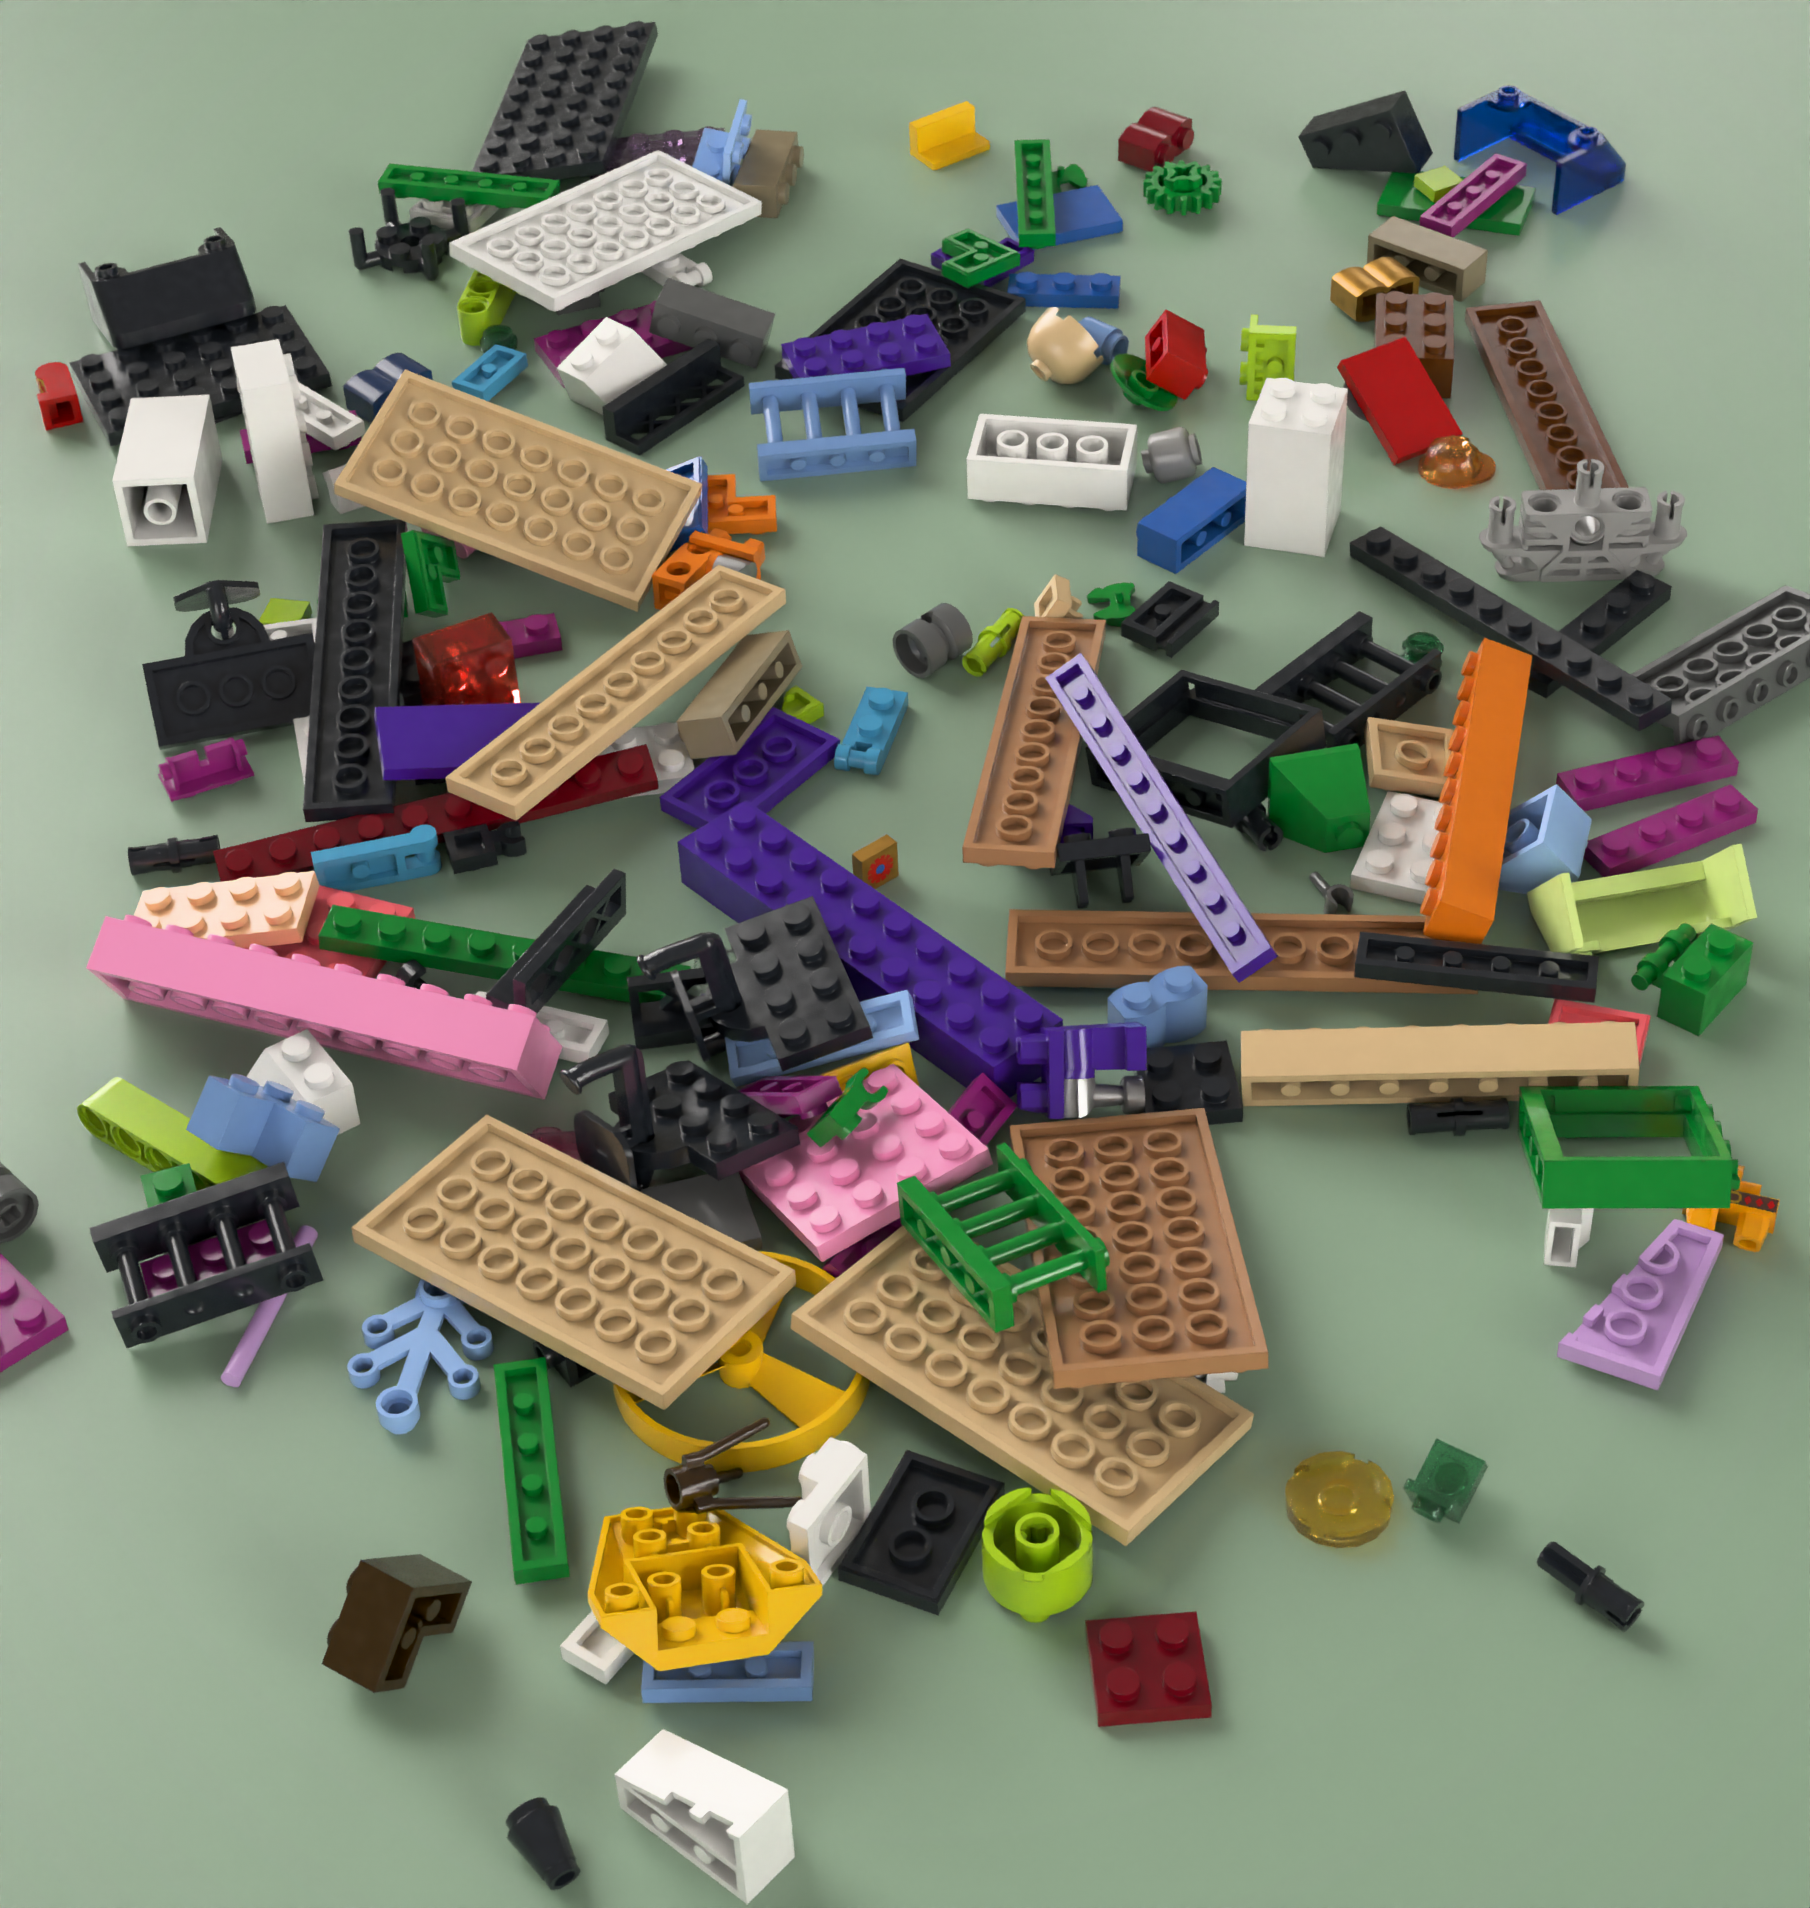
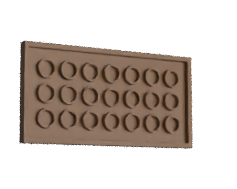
M1204 1108L1009 1126L1010 1144L1013 1152L1020 1159L1025 1158L1028 1161L1033 1173L1094 1238L1099 1237L1104 1242L1110 1258V1264L1106 1267L1107 1290L1097 1293L1079 1272L1036 1288L1054 1389L1067 1387L1082 1388L1088 1385L1120 1382L1136 1383L1142 1380L1174 1377L1189 1378L1195 1375L1227 1372L1242 1373L1248 1370L1268 1369V1349ZM1029 1218L1024 1219L1026 1233L1037 1229L1036 1225ZM1054 1245L1030 1253L1032 1267L1063 1255Z

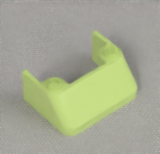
M1742 844L1732 845L1703 861L1572 883L1569 872L1562 873L1527 893L1530 912L1551 952L1592 956V954L1659 943L1660 939L1668 931L1676 930L1683 923L1691 925L1696 931L1695 937H1699L1711 923L1725 930H1730L1757 918Z

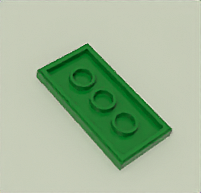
M1392 172L1377 203V215L1420 221V216L1435 203L1414 186L1416 173ZM1515 185L1466 228L1520 236L1535 199L1536 187Z

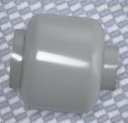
M1183 427L1150 435L1147 443L1148 449L1141 451L1146 474L1154 473L1160 483H1169L1192 477L1196 473L1197 465L1202 464V456L1196 434L1189 435L1188 431Z

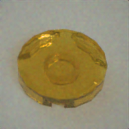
M1334 1451L1321 1452L1309 1457L1294 1469V1475L1288 1479L1285 1488L1284 1502L1287 1517L1300 1534L1316 1544L1333 1548L1358 1547L1376 1539L1388 1527L1393 1512L1394 1494L1391 1480L1380 1466L1369 1459L1368 1464L1361 1460H1356L1353 1453Z

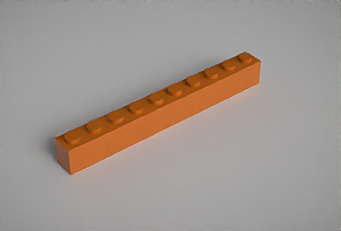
M1487 638L1483 639L1477 653L1473 651L1468 653L1461 670V675L1465 677L1457 694V700L1460 703L1452 725L1456 726L1448 746V750L1452 751L1443 774L1448 778L1440 794L1439 803H1442L1443 806L1440 809L1434 829L1439 832L1431 847L1430 857L1434 858L1425 879V885L1429 886V889L1424 896L1420 908V914L1426 916L1423 935L1437 940L1482 944L1494 921L1533 656Z

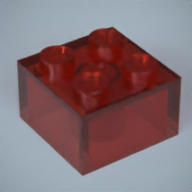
M492 612L412 638L423 706L521 703L512 639Z

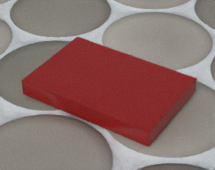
M1406 336L1343 359L1338 364L1337 369L1393 465L1456 442L1463 435Z

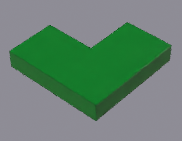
M969 228L942 239V252L954 258L942 263L941 275L967 288L1020 265V253Z
M416 530L401 533L415 614L432 618L448 615L443 582H454L460 580L461 577L454 541Z

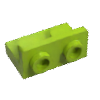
M1251 314L1249 328H1242L1241 351H1248V362H1241L1239 385H1247L1246 400L1258 401L1266 378H1288L1294 381L1297 326L1258 325L1259 314Z

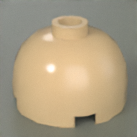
M1055 307L1048 308L1032 326L1028 336L1027 348L1029 356L1033 361L1030 367L1043 381L1051 379L1058 384L1081 382L1102 364L1104 360L1103 355L1096 358L1094 351L1099 346L1088 331L1073 317L1068 315L1063 320L1055 315L1060 309Z

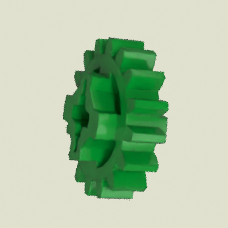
M1179 160L1178 164L1167 161L1163 168L1154 166L1153 172H1146L1145 180H1143V197H1146L1147 204H1154V210L1156 211L1164 208L1167 214L1170 215L1176 211H1180L1182 216H1186L1187 211L1199 214L1202 207L1210 210L1212 209V203H1219L1222 178H1219L1218 171H1210V165L1208 164L1201 167L1198 161H1193L1189 164H1185L1183 160Z

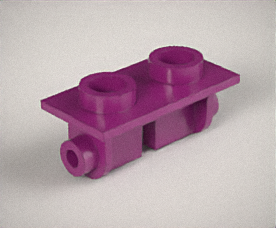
M230 737L227 740L205 746L206 759L200 761L196 750L173 757H166L165 763L158 764L160 772L158 777L170 801L190 798L198 793L234 784L239 780L255 776L245 757L247 749L243 739L234 740L233 737Z

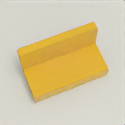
M968 101L909 122L910 154L932 170L941 169L990 150V141L975 131V106Z

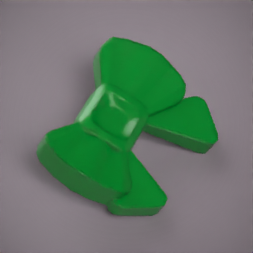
M1071 164L1066 169L1064 166H1058L1057 171L1052 172L1053 194L1062 192L1060 185L1067 183L1077 189L1087 186L1088 179L1085 177L1084 171L1076 164Z
M1116 583L1103 589L1099 587L1093 589L1087 595L1088 603L1110 602V606L1093 614L1094 619L1106 620V624L1110 626L1121 627V623L1136 610L1131 606L1130 597L1135 593V585L1133 583Z

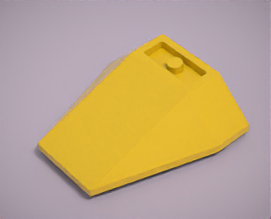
M630 1507L624 1509L620 1514L604 1516L588 1589V1604L603 1630L657 1671H665L769 1655L822 1596V1583L806 1560L724 1510H713L696 1514L693 1507L678 1511L672 1507L653 1510L646 1507Z

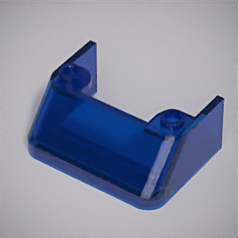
M1502 86L1498 90L1457 108L1453 159L1459 162L1507 138L1556 162L1552 213L1556 215L1624 181L1626 162L1598 129L1588 126L1531 97L1515 86Z

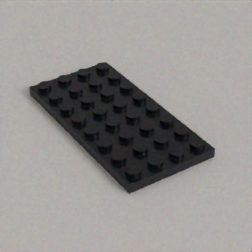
M634 21L626 26L613 28L604 25L591 31L569 30L562 35L548 36L546 34H539L528 39L472 172L552 180L607 173L658 36L655 22L643 23L642 21Z

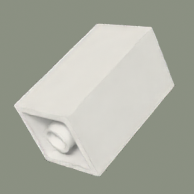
M1266 378L1248 424L1244 546L1325 557L1341 511L1347 388L1334 387L1327 383L1310 384L1295 382L1288 378Z
M210 395L131 398L112 480L127 546L207 543L223 460Z

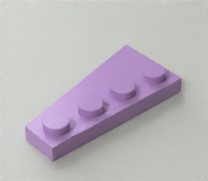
M1674 1219L1639 1256L1638 1264L1628 1275L1623 1273L1612 1285V1291L1600 1305L1595 1304L1583 1316V1322L1573 1334L1568 1332L1559 1342L1557 1357L1658 1391L1722 1249L1724 1234Z

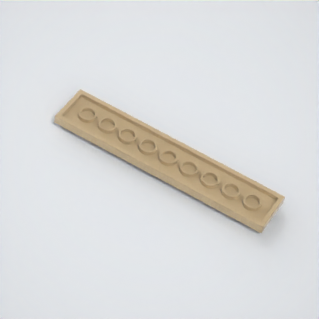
M717 565L445 777L448 792L517 821L785 605V589Z

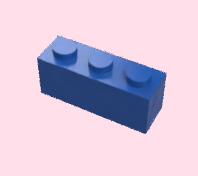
M1215 467L1209 469L1199 478L1194 479L1188 486L1173 497H1170L1165 503L1138 522L1136 529L1137 556L1177 574L1245 522L1246 481Z

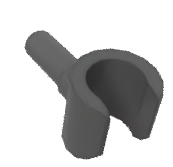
M1318 872L1310 874V881L1325 898L1324 914H1336L1337 904L1344 906L1347 912H1351L1354 894L1348 886L1342 884L1330 886Z

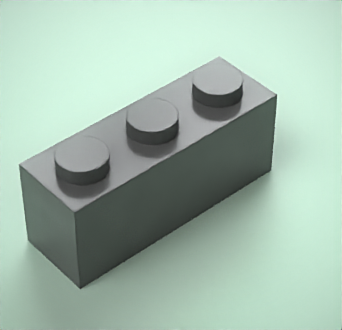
M667 278L655 302L649 333L693 348L709 338L720 343L721 357L757 369L769 342L775 313Z

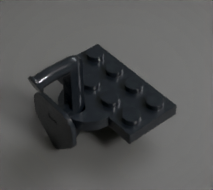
M214 580L173 598L176 611L190 612L210 609V611L203 613L191 625L185 638V656L142 664L160 750L294 725L293 719L310 715L315 649L313 633L270 640L264 625L254 615L236 607H229L230 604L246 602L260 596L258 582ZM232 622H233V623L235 624V626H236V632H235V634H234V629H233V624H232ZM212 626L214 628L215 637L212 635L211 632Z
M813 896L725 928L728 941L737 960L732 964L729 962L721 937L713 932L699 933L659 948L645 956H637V963L640 969L651 981L656 979V974L695 958L699 959L708 986L705 995L689 1000L677 969L670 971L703 1062L710 1061L711 1056L726 1051L725 1037L734 1041L744 1042L769 1038L782 1072L873 1038L870 1025ZM710 1020L717 1032L703 1037L699 1027L710 1024Z
M624 1044L584 1060L569 1070L563 1069L560 1071L562 1081L576 1095L582 1093V1088L585 1085L611 1073L613 1074L615 1091L608 1093L610 1111L619 1116V1121L613 1127L588 1110L576 1113L574 1116V1130L577 1150L584 1164L640 1192L641 1189L649 1188L654 1170L675 1168L692 1163L719 1181L800 1145L797 1126L689 1060L674 1062L668 1065L665 1070L646 1077L642 1052L634 1045Z

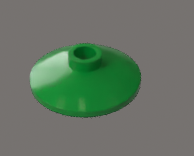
M1125 353L1118 354L1113 358L1110 364L1112 375L1123 389V395L1129 402L1137 406L1144 405L1157 411H1170L1177 404L1178 396L1146 380V360Z

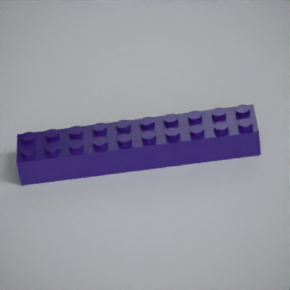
M744 800L677 842L681 882L737 923L813 896L859 1002L908 990L913 999L919 1040L909 1042L910 1048L967 1088L983 1072L1011 1098L1017 1094V1082H1034L1041 1077V1064L1020 1065L1017 1063L1016 1038L1033 1033H1041V1027L1063 1026L1062 1018L747 800Z

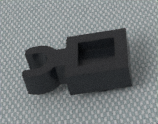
M518 821L504 823L497 830L489 831L487 823L443 833L445 848L454 874L498 865L497 856L499 855L518 857L527 853L525 838L521 836Z

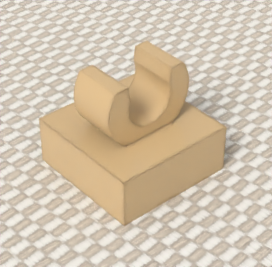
M1056 574L1052 577L1034 603L1035 617L1083 618V614L1076 612L1082 603L1078 598L1071 596L1068 579Z

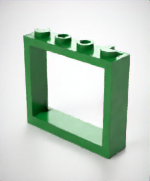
M1519 1086L1518 1135L1542 1209L1730 1208L1731 1190H1738L1740 1186L1738 1159H1732L1730 1141L1723 1140L1721 1122L1714 1120L1713 1106L1706 1103L1699 1086ZM1683 1137L1691 1156L1564 1157L1557 1138Z

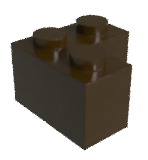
M421 1554L360 1560L358 1567L355 1568L348 1579L346 1586L348 1594L340 1616L329 1630L327 1636L328 1648L322 1665L373 1693L405 1688L424 1636L453 1633L472 1581Z

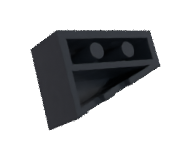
M1405 90L1314 116L1298 136L1312 168L1418 174L1433 154Z

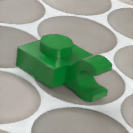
M866 1068L860 1069L847 1081L843 1094L828 1107V1110L823 1113L807 1132V1135L820 1148L835 1135L844 1140L862 1121V1118L857 1114L859 1109H872L886 1097L888 1089L884 1085L874 1094L865 1090L863 1079L869 1073Z

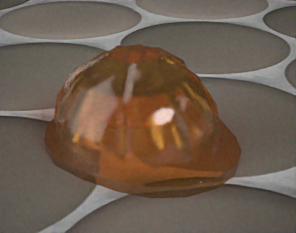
M1452 434L1448 437L1436 438L1430 444L1426 453L1419 459L1418 471L1421 477L1428 483L1441 488L1451 489L1465 488L1484 483L1495 475L1496 469L1494 460L1487 454L1480 452L1471 443L1469 438L1458 437Z

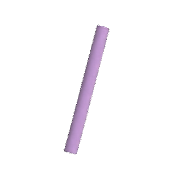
M301 1226L294 1238L295 1246L299 1247L310 1243L312 1247L318 1237V1233L310 1226ZM288 1293L260 1302L221 1375V1380L224 1384L232 1387L240 1386Z

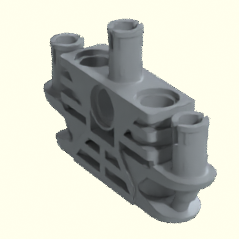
M1584 459L1577 464L1576 489L1522 491L1521 516L1519 517L1518 526H1513L1516 501L1511 497L1503 496V506L1499 508V496L1492 498L1489 502L1488 528L1482 530L1479 534V540L1483 547L1491 552L1495 559H1498L1495 563L1498 575L1508 581L1567 582L1624 580L1636 570L1654 577L1664 568L1663 555L1680 546L1687 537L1686 529L1680 525L1685 498L1679 492L1671 491L1670 503H1667V491L1661 492L1657 496L1656 520L1651 522L1650 517L1652 516L1653 509L1647 488H1601L1604 464L1599 460L1591 459L1590 471H1587L1588 462L1587 459Z

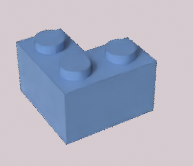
M232 1074L230 1080L214 1076L208 1077L186 1130L217 1150L249 1155L268 1167L284 1162L291 1178L317 1182L340 1128L323 1118L325 1111L322 1108L306 1101L293 1100L294 1092L288 1087L272 1081H266L263 1087L250 1078L239 1074Z

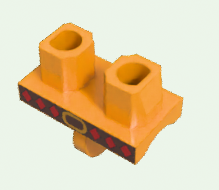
M1738 1165L1740 1186L1738 1190H1731L1730 1208H1683L1682 1214L1686 1215L1687 1223L1715 1231L1716 1222L1735 1225L1733 1245L1740 1249L1759 1252L1767 1234H1773L1780 1200L1760 1196L1762 1185L1742 1181L1745 1166Z

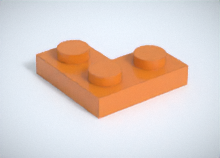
M735 474L708 475V534L714 528L727 531L728 534L750 533L758 535L765 532H777L776 495L736 497Z

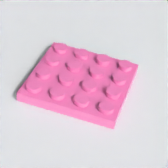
M894 1064L873 1072L868 1078L863 1080V1087L869 1093L874 1094L883 1085L888 1089L886 1097L872 1109H859L857 1114L862 1118V1121L844 1140L835 1135L820 1148L807 1135V1132L823 1113L808 1119H801L800 1115L788 1121L798 1127L800 1145L739 1171L741 1180L821 1262L900 1218L897 1182L916 1176L929 1192L934 1191L938 1195L993 1164L989 1149ZM840 1096L826 1102L828 1107Z

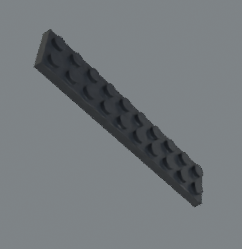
M400 519L323 524L303 800L305 822L333 821L356 815L394 813L396 780H383L374 714L375 707L400 706L406 560L401 533L408 531L407 523Z

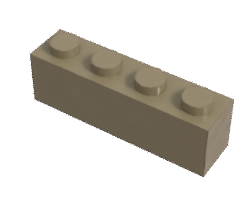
M789 630L746 635L742 638L676 721L679 737L685 743L691 759L736 755L798 674L802 664Z

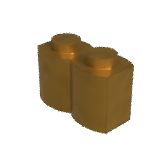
M1381 257L1371 261L1363 268L1349 267L1336 273L1331 278L1330 301L1357 322L1371 321L1375 319L1376 293L1399 291L1405 294H1418L1420 278L1396 259Z

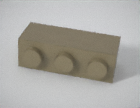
M756 129L733 187L762 201L761 215L757 217L778 218L782 206L788 204L790 186H795L797 168H802L804 161L803 146H798V132Z
M1394 216L1368 235L1367 264L1381 257H1392L1420 278L1419 287L1443 295H1453L1454 300L1462 302L1485 283L1488 250Z

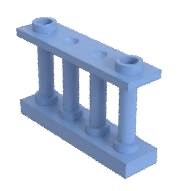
M905 368L749 383L751 415L764 413L768 442L757 444L760 481L916 466L917 441L915 429L901 430L896 400L906 399ZM881 402L885 431L862 434L857 404ZM842 406L846 435L822 437L818 408ZM803 410L807 439L783 441L779 412Z

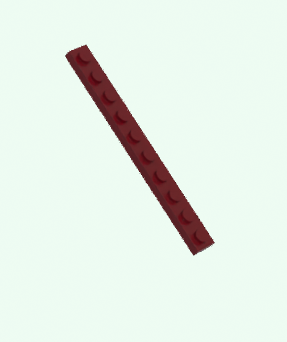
M647 744L596 756L517 821L520 824L659 789L658 778ZM446 793L394 806V813L356 815L214 850L213 853L220 881L224 882L243 877L258 878L280 875L286 872L301 873L314 871L311 852L407 834L419 825L433 826L437 831L438 844L444 843V832L487 823L489 831L498 829L504 823L516 820L452 793Z

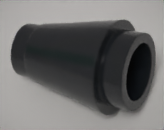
M544 1797L528 1800L515 1808L506 1819V1825L509 1829L507 1834L508 1841L530 1864L541 1879L546 1882L550 1890L563 1888L573 1882L580 1874V1868L576 1863L559 1808L550 1805Z

